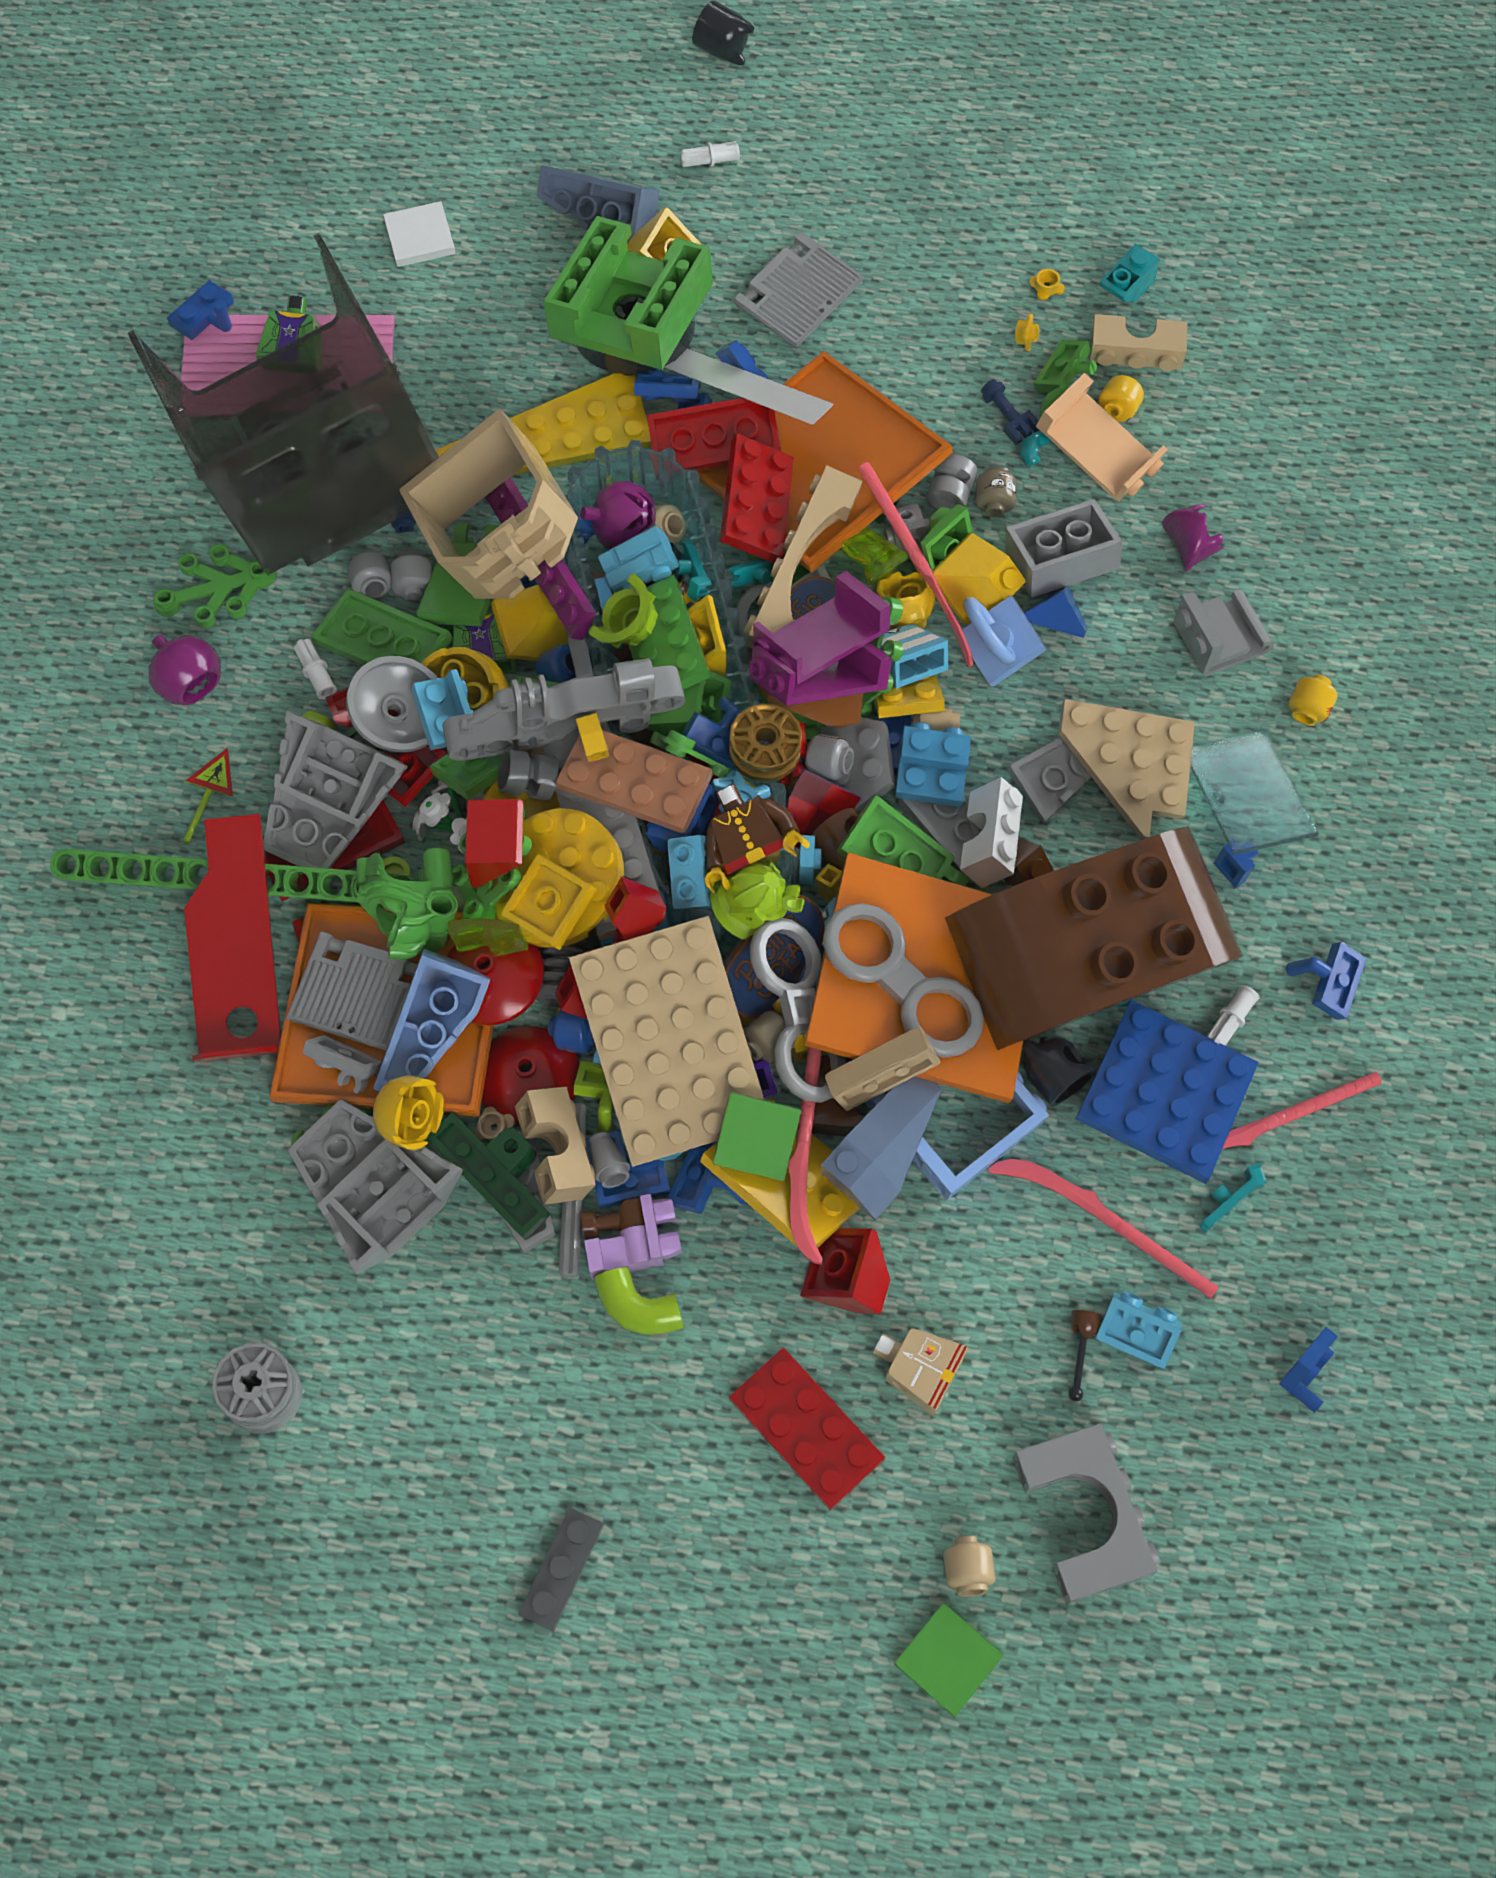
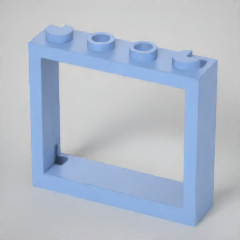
M1019 1072L1017 1073L1013 1100L1029 1118L957 1176L951 1172L923 1137L921 1138L913 1162L946 1201L1042 1125L1049 1115L1046 1112L1045 1103L1038 1095L1034 1093L1031 1095L1025 1088L1023 1078ZM884 1092L864 1103L872 1110L884 1098L886 1093Z

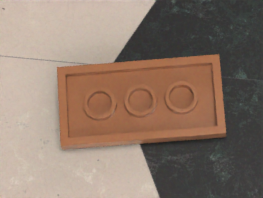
M603 730L610 756L588 762L579 734L556 781L558 789L682 834L686 833L713 776L711 768Z

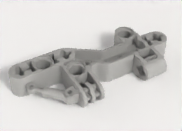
M650 658L615 663L613 674L571 680L551 689L547 688L544 675H538V681L532 682L531 678H525L522 684H518L517 679H512L511 687L498 690L494 695V699L473 713L457 715L446 719L442 726L449 758L456 761L501 755L507 748L520 751L539 748L577 729V718L597 713L599 722L618 720L620 731L623 733L640 732L649 726L651 714L680 708L685 703V697L678 669L670 665L653 667Z

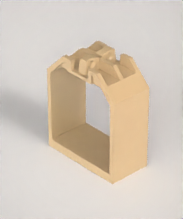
M500 408L399 489L437 562L475 599H507L515 597L525 589L520 580L523 576L526 575L532 581L541 573L537 565L545 560L550 567H553L564 558L578 519L535 446ZM524 465H527L536 480L528 507L517 516L513 515L477 543L478 547L468 555L460 557L445 528Z

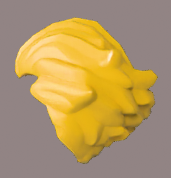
M918 571L906 576H902L901 572H895L880 579L876 586V594L881 598L884 596L897 598L903 606L900 620L896 624L890 625V630L907 624H914L925 628L927 619L935 605V595Z

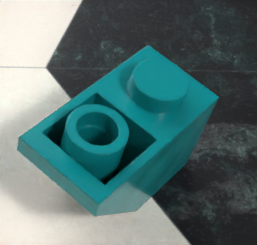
M1135 243L1101 279L1099 286L1122 301L1136 302L1155 282L1160 258Z

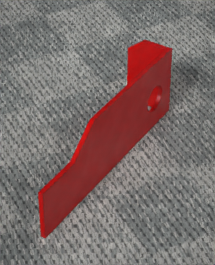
M251 814L205 819L209 871L184 907L199 1053L192 1055L193 1061L207 1062L278 1054L281 1030L261 815ZM239 1007H247L257 1016L256 1030L245 1038L235 1037L227 1027L228 1016Z

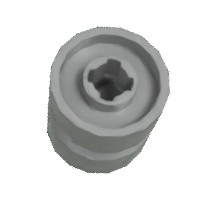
M957 454L948 456L936 467L934 479L931 481L926 494L928 505L936 511L941 507L953 509L957 504L966 507L970 490L973 488L978 473L976 465L964 456Z

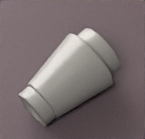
M600 1132L593 1135L589 1139L596 1180L601 1182L605 1188L620 1186L630 1177L628 1172L630 1165L610 1138L609 1133Z

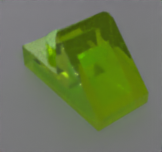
M868 528L842 543L844 554L864 567L866 582L869 587L893 573L908 559L905 551Z

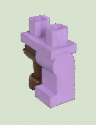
M651 1194L641 1195L640 1198L627 1199L623 1201L618 1210L596 1216L594 1210L580 1212L589 1272L592 1280L598 1274L616 1268L628 1267L630 1272L650 1267L664 1265L663 1259L682 1253L678 1231L658 1234L657 1224L676 1221L672 1199L652 1200ZM619 1229V1237L599 1240L598 1238L600 1230Z

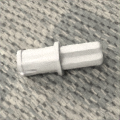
M737 141L722 144L707 142L704 147L683 149L680 152V162L683 167L709 164L710 167H713L715 163L739 161L740 159Z
M309 638L298 640L294 650L303 666L302 673L304 677L309 678L317 697L322 700L326 699L325 697L337 692V688L327 672L328 665L325 660L320 658L312 640Z
M1241 985L1228 1006L1221 1008L1219 1019L1206 1037L1213 1039L1217 1044L1221 1043L1226 1046L1237 1028L1244 1026V1018L1255 1002L1259 1000L1258 993L1248 986Z

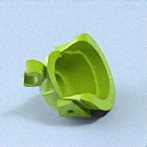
M631 573L626 580L630 583L632 589L618 591L607 600L602 611L604 628L593 625L588 632L595 639L610 643L617 649L622 643L636 646L651 635L659 615L652 603L656 596L647 590L644 582L634 573Z
M772 861L754 862L729 875L724 873L730 882V888L725 890L722 880H718L713 886L715 893L713 894L710 891L711 907L717 920L727 931L740 939L752 936L755 930L764 924L765 921H775L784 917L787 911L794 913L802 912L805 900L804 898H798L800 893L799 886H785L786 880L782 878L781 872Z

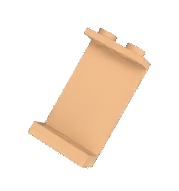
M1084 373L1043 413L1036 427L1114 499L1120 501L1126 494L1133 497L1144 485L1141 479L1146 474L1152 478L1164 465L1161 458L1168 449L1163 445L1154 455L1087 394L1094 381Z

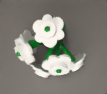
M438 781L439 787L431 791L432 796L428 797L421 804L419 811L415 813L413 830L416 831L418 841H423L424 836H427L429 827L453 832L450 836V841L458 845L459 848L460 839L467 829V815L464 816L456 791L442 781ZM487 789L470 800H481ZM450 802H452L457 816L455 820L447 816ZM459 848V851L466 855V853Z

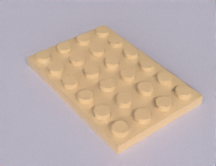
M709 916L569 957L632 1167L718 1141L729 1092L764 1100Z

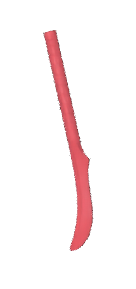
M869 462L863 463L858 467L860 474L863 476L869 489H871L870 491L876 498L884 515H886L894 532H896L898 539L901 541L908 556H910L914 566L937 598L957 638L967 667L973 666V658L965 635L941 592L926 558L920 551Z
M808 1047L804 1082L818 1087L822 1050ZM802 1099L797 1143L793 1156L788 1163L791 1180L790 1222L792 1235L798 1249L808 1260L822 1265L823 1258L817 1249L810 1230L806 1203L808 1161L816 1102H808Z
M1373 1072L1304 1102L1230 1130L1222 1149L1234 1146H1250L1255 1138L1267 1131L1381 1085V1078L1377 1072Z
M1008 1159L999 1161L988 1169V1172L991 1174L1023 1178L1064 1196L1142 1249V1251L1152 1256V1258L1190 1283L1197 1290L1203 1292L1210 1299L1219 1287L1210 1282L1200 1273L1110 1211L1098 1199L1096 1192L1082 1189L1050 1170L1030 1161Z

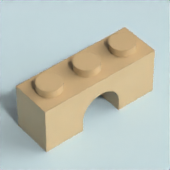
M1095 314L1091 330L1089 361H1095L1103 366L1118 364L1129 365L1136 369L1153 367L1160 368L1163 371L1182 370L1187 350L1188 322L1157 319L1151 336L1137 338L1127 331L1125 316Z
M567 1087L527 1091L515 1106L524 1139H544L555 1151L554 1156H547L534 1171L543 1205L582 1200L596 1185V1177L593 1166L589 1164L585 1150V1137L579 1130L575 1117V1104L569 1097Z

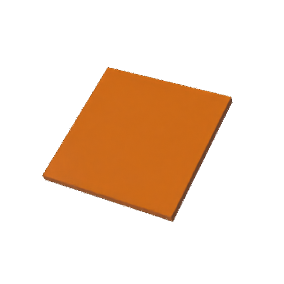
M822 351L783 385L834 405L813 425L775 410L781 452L794 457L786 538L790 530L797 531L800 522L796 520L800 507L803 502L809 504L813 494L809 493L812 481L816 474L822 476L826 465L863 481L847 521L845 522L840 519L831 524L811 543L799 563L811 573L883 513L876 498L870 491L871 489H869L858 470L860 465L865 462L870 463L888 496L894 503L953 453L951 444L825 351ZM728 466L689 473L724 502Z
M847 853L833 914L845 906L865 903L880 907L892 915L902 928L906 941L904 957L926 978L944 977L956 980L970 989L976 997L945 918L992 894ZM864 919L851 920L841 927L838 937L840 948L845 956L855 964L865 967L878 966L889 958L891 948L889 938L884 930L874 922ZM824 951L804 1046L856 1059L905 1033L900 1017L902 1007L876 982L864 983L851 980L838 972ZM939 992L931 993L921 998L917 1003L916 1015L918 1023L924 1032L932 1038L944 1042L955 1041L966 1033L968 1025L966 1010L952 996ZM984 1018L982 1034L973 1048L960 1056L939 1057L941 1060L939 1065L915 1077L1010 1103L1014 1096L1023 1041L997 1050Z
M307 903L269 1099L277 1103L334 1106L341 1099L355 1108L373 1109L375 1099L380 1092L373 1089L378 1075L368 1078L367 1088L356 1094L353 1092L355 1079L352 1076L350 1077L349 1084L340 1086L337 1083V1079L342 1070L335 1067L332 1069L320 1067L314 1063V1059L302 1054L306 1040L322 1035L337 1040L383 1062L386 1051L287 1020L286 1017L320 932L331 934L338 940L345 942L346 940H351L387 952L390 949L387 947L388 937L380 931L377 922L366 913L362 906ZM381 907L385 912L395 914L394 912L386 910L383 907ZM456 912L446 946L441 951L434 953L447 956L452 947L462 937L479 928L474 929L467 926L463 921V912ZM495 915L494 920L489 926L503 924L500 922L497 915ZM327 951L325 958L337 962L340 954ZM422 953L409 960L418 964ZM485 962L481 969L488 968L490 962ZM403 974L401 981L411 984L413 977ZM469 1022L457 1037V1040L448 1048L425 1078L434 1081L437 1084L434 1085L436 1092L442 1093L444 1099L443 1114L450 1115L453 1112L455 1115L479 1117L494 1025H477Z

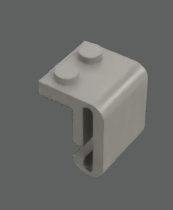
M1242 590L1233 591L1231 595L1233 600L1226 603L1222 601L1220 596L1201 603L1194 591L1181 597L1173 623L1205 677L1264 655L1273 648V641Z

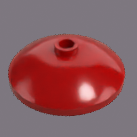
M491 925L468 933L452 947L446 956L490 978L479 1012L470 1022L473 1024L491 1026L515 1019L533 1004L543 985L545 971L540 950L537 946L513 935L504 925ZM485 962H490L488 968L481 969Z
M521 1026L501 1033L491 1041L482 1104L485 1108L494 1107L502 1115H512L515 1119L514 1126H520L515 1106L527 1091L567 1087L569 1097L574 1101L576 1097L574 1095V1083L580 1066L576 1053L558 1049L554 1044L553 1036L549 1035L547 1028ZM524 1064L532 1066L529 1072L520 1071V1067Z

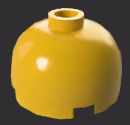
M405 1075L390 1080L381 1088L373 1106V1121L377 1131L387 1142L410 1150L420 1149L429 1143L424 1140L430 1132L436 1133L438 1131L444 1113V1099L442 1093L436 1092L434 1085L437 1084L434 1081Z

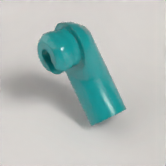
M1040 430L1022 441L1019 455L1020 458L1024 459V464L1027 467L1041 461V456L1038 454L1039 449L1052 442Z

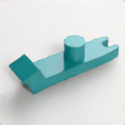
M683 541L684 552H681L683 560H677L679 567L675 568L677 575H689L690 582L687 595L694 602H697L698 598L709 595V591L705 586L711 585V581L704 571L691 541Z
M759 559L732 566L728 569V572L733 574L734 577L728 579L727 584L733 587L758 581L768 584L774 578L770 574L775 563Z
M1262 1163L1247 1167L1244 1174L1248 1182L1234 1194L1224 1185H1221L1211 1195L1220 1206L1203 1220L1199 1226L1205 1233L1254 1190L1264 1187L1263 1184L1267 1183L1261 1170Z

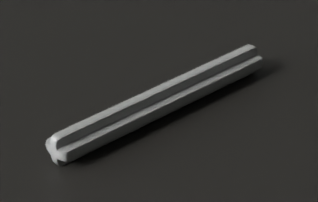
M574 1103L576 1108L575 1117L579 1130L586 1137V1105ZM583 1199L562 1202L559 1273L562 1277L572 1278L579 1275L581 1244L580 1212H582Z

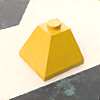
M665 207L630 239L627 245L629 252L663 261V257L675 237L698 244L701 243L670 209Z
M969 533L932 570L946 601L965 625L971 623L964 609V600L966 598H976L989 611L1010 595L1013 596L1026 582L1007 554L974 533Z
M539 585L523 589L513 598L494 599L490 603L507 658L537 661L545 651L558 645H568L567 630Z
M706 595L688 611L709 670L726 678V649L713 598L710 595Z

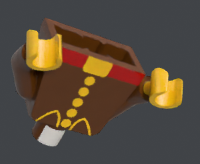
M735 783L716 792L725 811L714 816L711 819V825L707 828L705 860L708 874L705 877V884L711 893L714 894V883L722 880L725 890H728L730 882L723 873L724 871L729 875L783 848L794 857H797L794 851L795 844L800 841L802 846L808 849L810 843L799 834L800 830L789 810L771 799H762L759 795L743 801Z

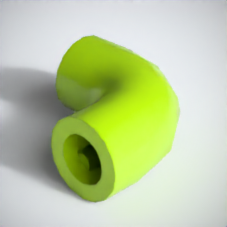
M628 1267L608 1270L594 1277L599 1298L607 1314L624 1329L642 1335L665 1334L684 1328L675 1293L652 1299L641 1296L634 1287Z

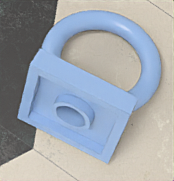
M1011 595L989 611L974 597H968L964 600V609L971 624L962 631L969 645L973 660L990 686L993 687L1047 650L1022 609Z

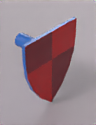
M803 768L789 795L787 810L790 811L800 830L799 834L811 836L832 815L847 808L855 809L861 796ZM800 841L795 844L794 849L801 848Z

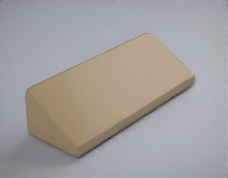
M916 1027L828 1072L825 1078L832 1097L848 1111L939 1065L941 1060L920 1027Z

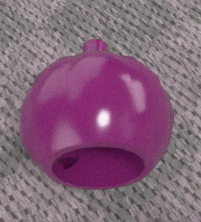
M625 480L616 481L604 486L597 493L593 507L581 508L580 517L582 520H591L593 533L596 535L597 540L603 547L610 550L655 526L656 509L653 499L644 487Z
M160 634L152 640V644L158 649L149 665V683L155 693L171 704L192 705L214 690L221 677V660L215 648L202 638L191 635H182L167 641ZM209 676V683L205 684L204 689L199 690L197 694L185 692L194 690L196 686H201L202 682L207 680Z

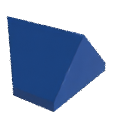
M1069 586L1058 589L1024 611L1028 621L1032 624L1082 638L1085 637L1088 627Z

